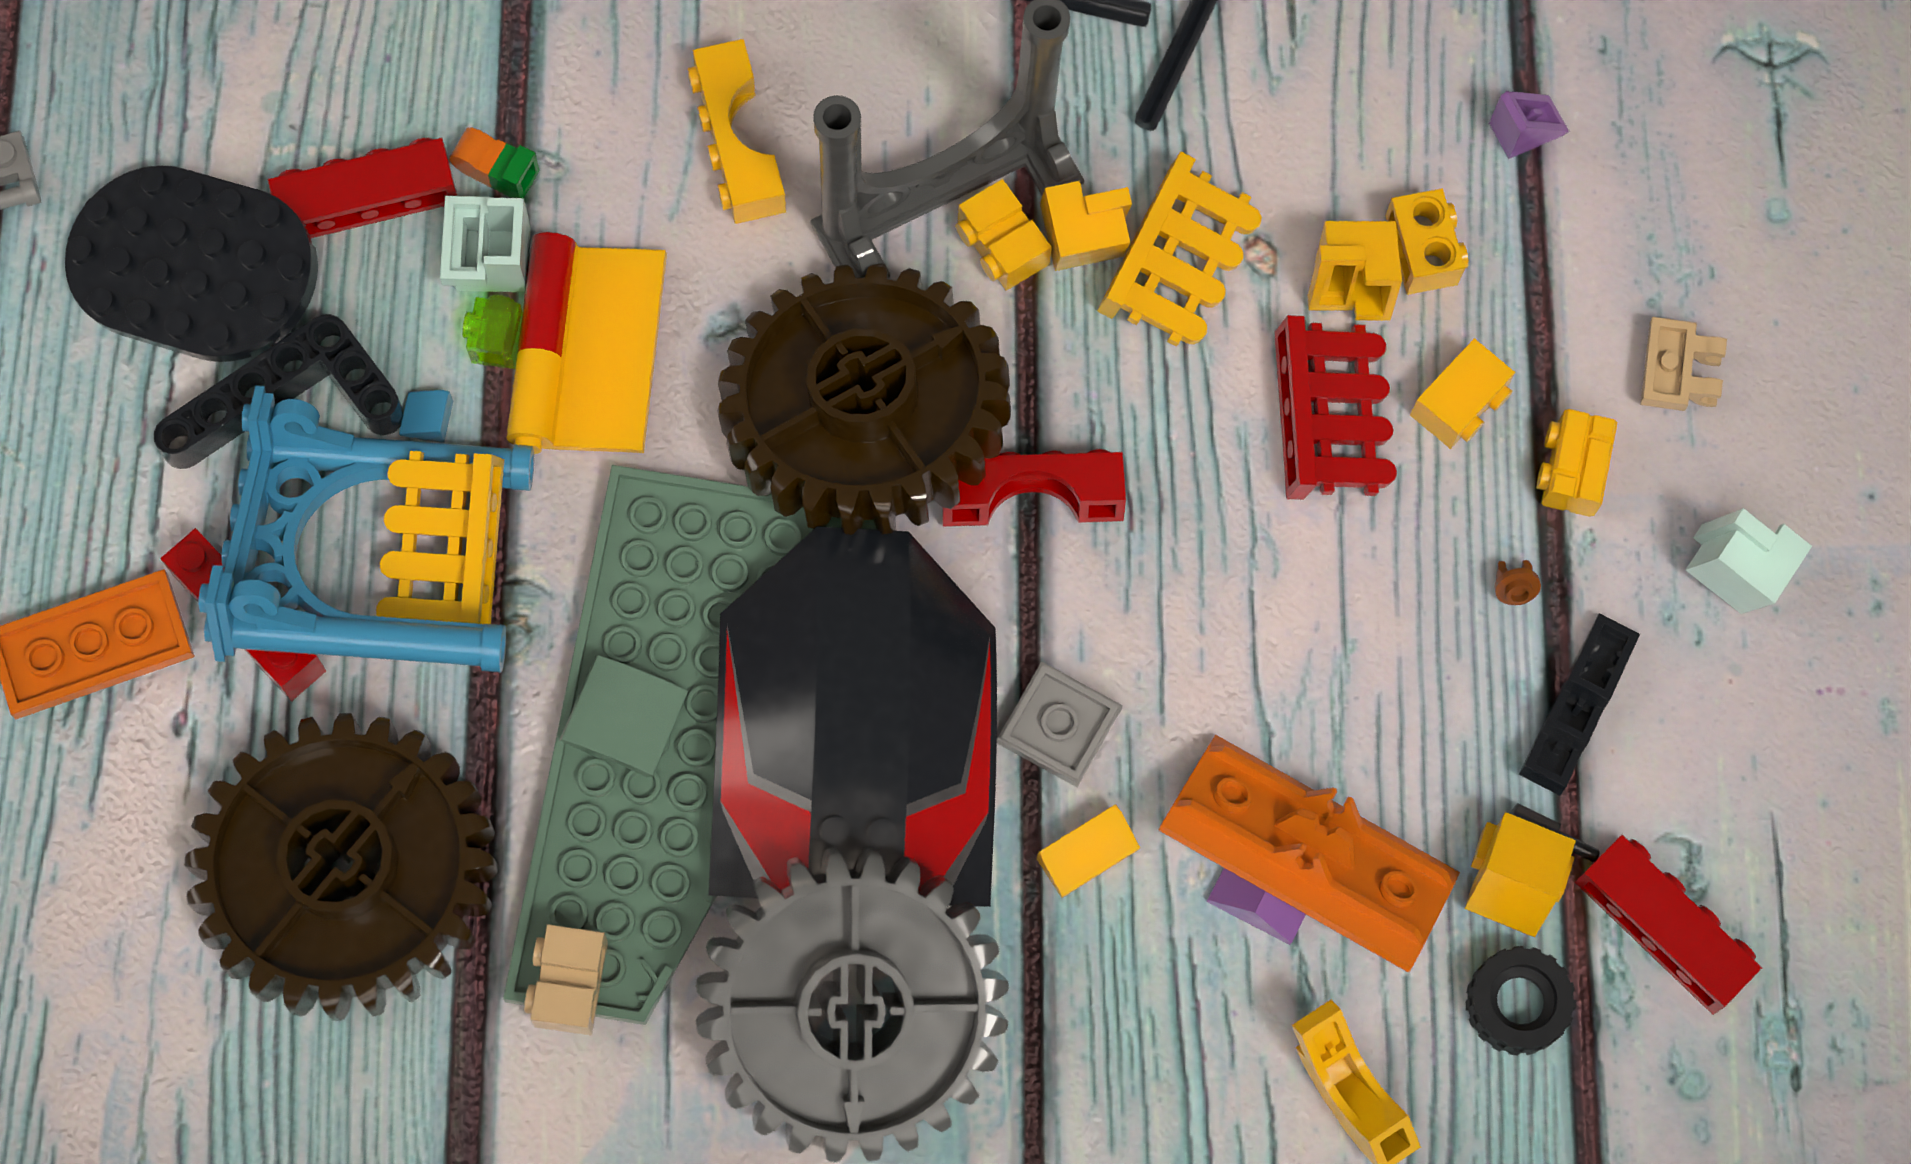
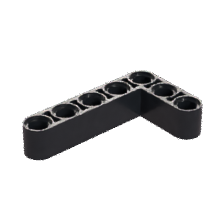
M324 314L312 319L162 419L154 430L153 440L169 465L177 469H188L245 432L242 430V411L244 404H251L252 398L245 397L246 392L251 387L265 386L266 393L274 394L276 406L277 403L283 400L296 398L327 376L330 377L366 427L375 434L390 435L396 432L401 427L404 410L395 389L346 324L337 316ZM335 335L340 337L339 341L331 347L320 346L326 337ZM296 360L302 361V365L298 370L294 372L283 371L287 363ZM352 370H366L365 374L356 381L345 379ZM379 403L391 404L390 409L382 415L371 414V410L375 405ZM216 411L227 412L220 422H207L212 413ZM179 436L188 437L183 447L178 449L169 448L170 443Z

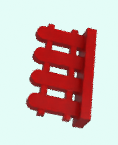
M1287 315L1274 332L1286 499L1304 500L1316 486L1320 487L1321 495H1332L1335 492V487L1364 488L1365 496H1376L1379 493V488L1388 487L1397 476L1395 465L1388 459L1376 458L1375 446L1384 445L1392 437L1393 425L1385 417L1373 416L1372 404H1379L1388 396L1390 385L1383 376L1369 374V363L1378 361L1386 352L1387 346L1385 340L1379 334L1366 333L1365 325L1355 324L1351 328L1352 332L1322 331V323H1311L1308 326V330H1306L1305 316ZM1308 360L1311 361V372L1308 369ZM1325 361L1354 362L1355 374L1326 373ZM1311 402H1314V414H1312ZM1328 403L1357 404L1358 416L1329 415ZM1314 444H1317L1318 456H1315ZM1331 445L1361 446L1362 458L1332 457Z

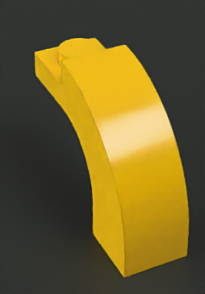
M1330 999L1292 1024L1300 1044L1295 1048L1312 1082L1340 1125L1372 1164H1397L1421 1147L1409 1115L1386 1093L1367 1067L1356 1047L1343 1012L1336 1003Z

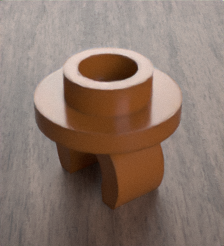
M1523 560L1521 568L1507 570L1505 561H1499L1494 589L1497 598L1502 603L1507 605H1523L1533 600L1539 594L1541 589L1540 579L1532 571L1533 567L1530 561Z

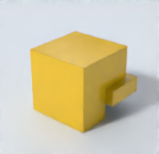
M1080 181L1044 189L1040 208L1047 239L1052 246L1051 256L1055 271L1124 257L1130 245L1125 221L1132 206L1128 187L1084 197Z
M1324 221L1315 258V267L1307 295L1309 310L1353 311L1354 307L1355 320L1391 321L1402 283L1396 221Z
M1504 812L1498 825L1487 822L1482 830L1470 866L1479 871L1473 881L1464 909L1535 937L1555 903L1559 902L1564 894L1575 858L1571 855L1576 840L1507 812Z

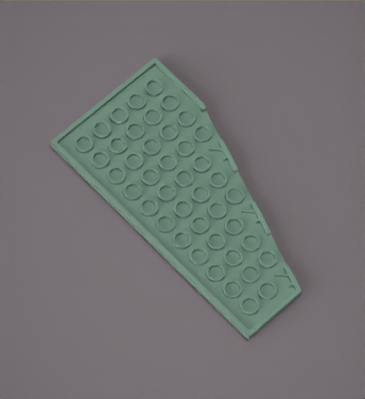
M617 465L611 466L503 1000L506 1003L525 1006L529 984L536 985L539 982L541 967L533 966V953L537 937L545 938L547 925L603 932L608 940L595 1017L640 1025L647 1024L717 897L708 895L715 767L720 613L813 530L807 527L804 507L794 515L784 517L775 511L771 494L768 496H757L748 486ZM832 517L826 527L841 528L840 518ZM864 520L861 529H876L873 520ZM597 655L629 665L688 690L653 776L646 777L607 758L600 760L559 741L593 660Z

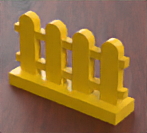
M1182 151L1179 152L1170 165L1097 309V312L1113 319L1121 308L1130 313L1127 321L1135 325L1139 323L1140 319L1170 334L1167 342L1176 347L1180 341L1187 344H1197L1205 337L1207 324L1203 318L1194 314L1198 304L1211 308L1217 306L1224 299L1226 291L1223 283L1212 276L1217 267L1225 271H1232L1242 262L1244 257L1242 248L1237 243L1231 241L1234 232L1237 231L1245 235L1251 234L1261 224L1260 212L1248 204L1251 196L1241 192L1237 198L1209 183L1212 175L1204 171L1200 173L1199 177L1190 173L1196 159ZM1176 199L1185 203L1181 213L1172 209ZM1195 209L1224 224L1221 233L1218 234L1192 220L1191 217ZM1158 235L1167 240L1163 249L1153 245ZM1177 245L1206 260L1202 271L1173 256ZM1139 272L1149 276L1144 286L1135 282ZM1160 282L1188 297L1184 308L1155 293L1154 291L1158 283Z
M410 451L409 460H396L389 466V481L393 485L407 488L405 506H391L384 514L386 528L392 532L403 534L401 551H389L380 560L381 572L388 578L399 579L397 597H385L379 601L376 607L377 617L491 624L504 459L492 454L474 453L473 464H469L470 456L467 454H455V463L424 461V452ZM421 489L452 491L451 508L420 507ZM467 492H471L469 510L465 509ZM417 535L448 537L447 554L416 552ZM463 538H467L465 556L461 555ZM413 581L443 582V600L412 598ZM459 584H463L462 602L458 601Z

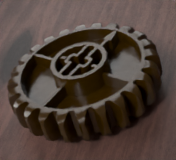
M882 263L870 265L865 278H856L853 269L848 264L836 266L834 270V282L824 284L816 274L810 273L801 277L803 294L796 297L788 290L779 289L770 295L773 315L763 311H755L746 318L745 324L748 337H739L731 341L727 349L730 366L723 369L718 378V388L722 400L717 410L721 431L727 438L726 444L732 464L737 469L745 470L748 488L757 496L772 495L775 511L784 517L794 515L804 507L808 528L826 527L831 518L835 517L840 518L843 532L849 535L854 534L857 529H861L864 520H873L876 529L882 535L891 534L896 528V516L905 514L911 523L920 526L929 522L928 503L934 500L941 507L948 509L960 503L958 480L973 486L979 485L986 476L984 458L997 457L1003 447L1002 427L1006 426L1011 418L1010 395L1008 393L1010 387L1008 363L1003 356H1000L999 338L996 332L990 326L980 325L979 309L971 301H960L954 304L952 286L943 281L935 282L929 288L923 290L921 274L918 270L908 268L902 271L898 279L894 281L888 279L887 268Z
M339 713L334 721L332 734L324 735L313 717L301 719L298 726V741L290 745L276 730L264 735V746L268 756L259 762L250 754L240 752L233 758L234 767L242 779L236 786L225 781H214L209 787L208 793L221 807L218 815L209 813L195 815L191 825L192 829L209 844L208 847L193 849L186 853L184 858V866L194 876L204 880L194 885L186 895L187 904L200 915L209 916L198 929L201 941L211 949H224L219 961L221 969L232 979L238 980L250 976L249 989L257 999L262 1002H270L279 997L283 992L286 1008L296 1016H305L314 1007L318 997L324 1012L333 1021L345 1019L350 1011L352 997H357L372 1016L381 1015L384 1013L386 1006V989L395 987L402 997L409 1002L415 1001L421 996L416 974L425 969L437 978H447L452 970L442 953L443 949L450 945L458 949L469 950L476 942L474 935L462 920L464 915L474 917L487 915L492 906L485 892L474 884L486 882L494 878L498 873V865L491 854L480 849L493 840L495 832L493 825L486 816L474 814L482 801L476 785L470 781H457L460 775V766L451 753L442 752L431 757V744L423 732L413 730L404 735L398 742L397 731L392 721L386 717H377L370 724L365 735L362 734L360 726L352 713ZM309 857L311 860H310V861L307 863V865L304 867V864H305L307 858ZM341 858L348 864L352 861L353 865L346 873H343L336 867L332 870L333 862ZM381 861V867L377 875H375L373 869Z

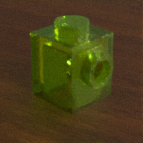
M491 295L489 299L475 298L473 312H466L462 330L463 338L467 339L466 349L471 363L515 369L523 313L520 303H516L513 299L502 295Z

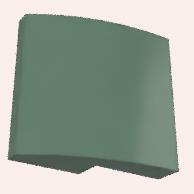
M597 655L593 660L559 741L600 760L607 758L646 777L653 776L688 690L642 670Z

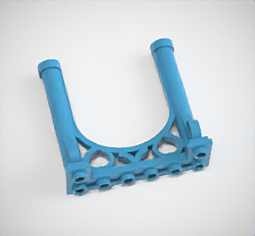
M255 386L251 404H244L242 411V430L249 432L247 460L250 462L248 469L242 468L239 475L238 490L241 496L240 504H233L231 509L230 528L233 531L232 539L224 540L222 566L213 565L209 584H202L199 592V611L207 615L204 637L206 642H212L215 661L225 662L226 656H235L236 649L471 665L481 666V671L502 672L506 648L505 625L363 616L342 612L322 602L307 588L296 566V552L305 525L324 502L351 486L375 480H389V466L396 460H409L410 451L424 452V461L455 463V454H467L470 456L469 464H473L474 453L492 454L504 459L502 488L531 491L534 474L533 446L515 444L514 448L510 449L354 437L352 434L318 426L320 415L313 405L298 399H287L277 403L275 406L274 394L266 393L265 386ZM318 471H328L333 473L326 476L325 478H321ZM292 478L304 479L311 485L309 490L298 497L288 498L279 494L281 485ZM270 504L272 509L282 516L275 522L264 525ZM258 550L270 554L275 563H264L255 567ZM268 582H280L287 586L289 590L281 598L279 591ZM300 606L305 612L295 609Z

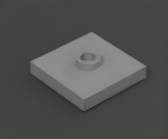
M1041 662L998 736L997 744L1078 788L1122 710L1123 705Z

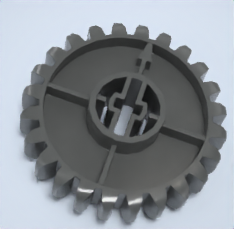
M833 847L825 850L822 858V874L815 876L811 875L806 865L799 858H792L787 862V876L790 886L780 890L772 881L765 877H759L753 883L757 898L761 904V907L756 912L737 904H732L727 908L726 915L728 921L738 935L736 940L726 937H712L707 942L706 950L709 957L719 967L724 969V972H709L700 975L696 981V990L700 997L710 1003L719 1005L705 1010L696 1018L697 1031L701 1037L710 1040H722L715 1044L707 1053L705 1058L707 1068L713 1075L727 1076L734 1074L725 1088L726 1102L735 1109L747 1107L756 1102L752 1122L754 1130L760 1135H767L775 1131L785 1121V1138L791 1152L802 1153L809 1147L815 1135L820 1136L826 1158L829 1162H839L846 1153L849 1140H858L867 1161H877L880 1159L883 1151V1136L890 1134L895 1136L899 1145L905 1151L914 1150L918 1147V1133L915 1124L924 1119L934 1129L940 1132L946 1131L951 1127L952 1123L944 1103L951 1097L961 1103L972 1105L979 1097L978 1092L967 1076L969 1070L993 1071L998 1064V1059L992 1050L981 1041L982 1037H995L1003 1034L1008 1028V1020L994 1007L985 1004L1001 998L1009 989L1008 981L1002 974L990 969H982L992 963L999 954L998 944L989 935L974 934L969 936L976 929L980 921V912L970 902L954 904L948 908L954 889L952 883L946 877L937 875L927 880L918 889L920 867L915 859L911 857L901 858L894 865L889 875H885L882 856L876 848H865L858 858L856 869L848 870L842 855L837 848ZM857 963L856 988L865 1004H856V1042L848 1043V1020L840 1004H848V965ZM872 966L893 979L895 992H882L881 997L872 981ZM833 971V981H824L822 984L820 1006L816 994L812 992L820 980ZM886 1006L891 1016L883 1028L872 1035V1028H881L884 1023ZM823 1009L828 1023L833 1029V1041L815 1031L809 1023L808 1016H822Z

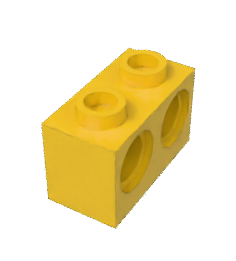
M1443 188L1391 198L1385 218L1386 221H1396L1401 275L1406 294L1410 295L1457 286L1465 268H1468V253L1463 242L1458 243L1455 228L1457 227L1456 210L1452 202L1447 203ZM1424 216L1428 218L1433 225L1423 226L1419 224L1414 219V217ZM1436 256L1443 261L1444 265H1431L1425 257Z

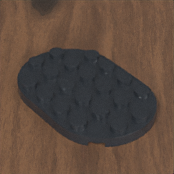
M160 165L139 168L115 178L103 186L85 203L68 237L65 252V271L69 288L76 302L87 315L109 331L198 359L230 362L252 357L251 352L262 348L271 341L275 344L278 343L296 326L305 313L315 290L318 258L316 247L312 244L305 223L279 198L258 189L184 168Z

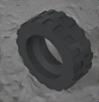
M1514 946L1510 950L1505 948L1498 951L1475 971L1472 981L1467 987L1468 999L1465 1001L1466 1011L1468 1010L1470 1015L1468 1020L1472 1028H1476L1479 1033L1478 1036L1483 1042L1487 1041L1492 1045L1491 1048L1499 1052L1501 1050L1509 1052L1508 1055L1518 1056L1520 1053L1530 1055L1535 1054L1541 1049L1544 1050L1564 1034L1565 1029L1570 1026L1573 1017H1571L1572 1012L1576 1009V1000H1574L1573 996L1575 988L1573 982L1571 983L1567 976L1569 973L1564 966L1561 967L1556 962V958L1550 954L1546 955L1540 949L1534 947L1526 949L1524 946ZM1513 978H1524L1532 981L1540 989L1544 1003L1542 1012L1536 1020L1527 1024H1517L1508 1020L1501 1013L1498 1007L1497 996L1499 989L1506 981Z

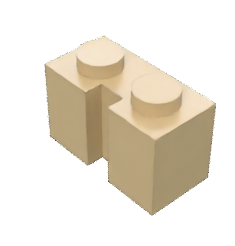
M547 925L545 938L537 937L533 953V966L541 967L539 982L536 985L529 984L524 1012L531 1014L530 1020L535 1028L592 1036L608 945L605 933Z

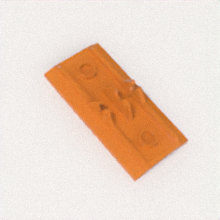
M1215 735L1158 830L1409 973L1424 947L1460 872L1361 817L1352 797H1347L1344 807L1331 800L1334 799L1337 793L1336 788L1313 790Z

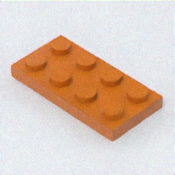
M165 569L0 626V681L10 714L14 719L34 714L195 657L169 576Z

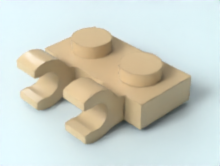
M1652 317L1649 323L1640 405L1685 411L1689 400H1692L1701 406L1716 407L1717 398H1721L1723 380L1691 376L1693 359H1696L1704 365L1720 366L1722 357L1726 355L1727 339L1716 336L1696 335L1697 323Z

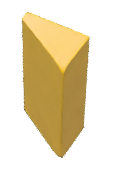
M1115 804L1042 849L1037 855V861L1061 898L1140 850V846L1121 810Z

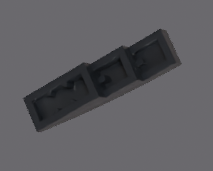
M1600 613L1598 614L1546 716L1519 775L1561 796L1569 783L1582 752L1592 737L1603 710L1615 691L1640 636L1639 633Z

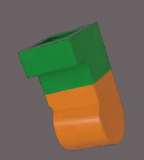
M471 127L466 128L449 157L451 164L459 171L510 198H524L540 171L536 152L521 145L518 148L513 147L501 140L493 139L481 130Z

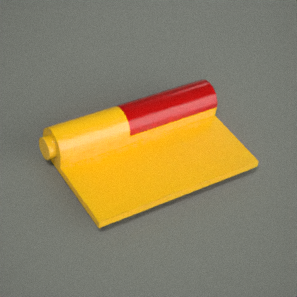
M542 232L532 237L507 441L514 445L533 446L534 454L540 453L542 449L644 453L667 259L666 250L578 247L573 238L553 232Z

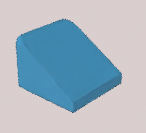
M450 391L408 392L399 432L400 436L444 443L453 406Z

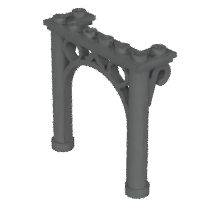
M1033 0L1026 7L1023 15L1017 86L1005 106L975 132L925 160L887 172H863L861 166V112L859 107L853 100L841 95L826 97L818 103L814 110L813 122L815 134L819 138L822 215L811 219L810 224L835 268L836 266L848 264L853 269L856 278H865L870 265L885 264L872 239L1024 166L1041 195H1043L1044 189L1047 187L1080 181L1081 185L1084 184V178L1072 160L1066 145L1058 136L1055 112L1062 46L1070 27V12L1062 1ZM887 268V274H888V278H889V277H890V272H889V270H888V268Z

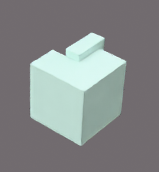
M445 196L440 280L443 286H455L456 291L525 292L529 266L531 226L524 198Z
M1743 508L1701 525L1693 538L1702 546L1686 568V571L1736 611L1743 614L1775 604L1812 545L1785 524L1780 525L1774 533Z

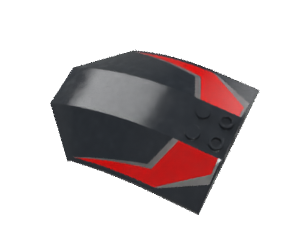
M817 526L720 613L716 744L708 895L757 898L753 883L759 877L767 878L780 890H783L790 886L787 876L788 860L797 857L806 865L812 876L822 874L824 852L826 849L833 847L837 848L842 855L848 870H855L858 858L863 850L867 847L876 848L882 856L885 875H889L894 865L901 858L908 856L915 859L920 867L918 889L927 880L937 875H943L952 883L954 889L949 906L970 902L978 907H991L997 760L996 628L909 531H894L891 534L882 535L876 529H857L854 534L849 535L845 534L842 528Z

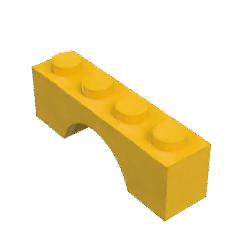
M744 39L694 49V67L687 68L693 94L701 92L704 105L697 106L702 131H711L714 144L707 145L712 170H721L724 183L718 184L717 187L723 211L731 209L735 224L786 213L785 192L775 155L760 153L748 148L739 141L731 128L733 119L739 109L755 97L754 76Z

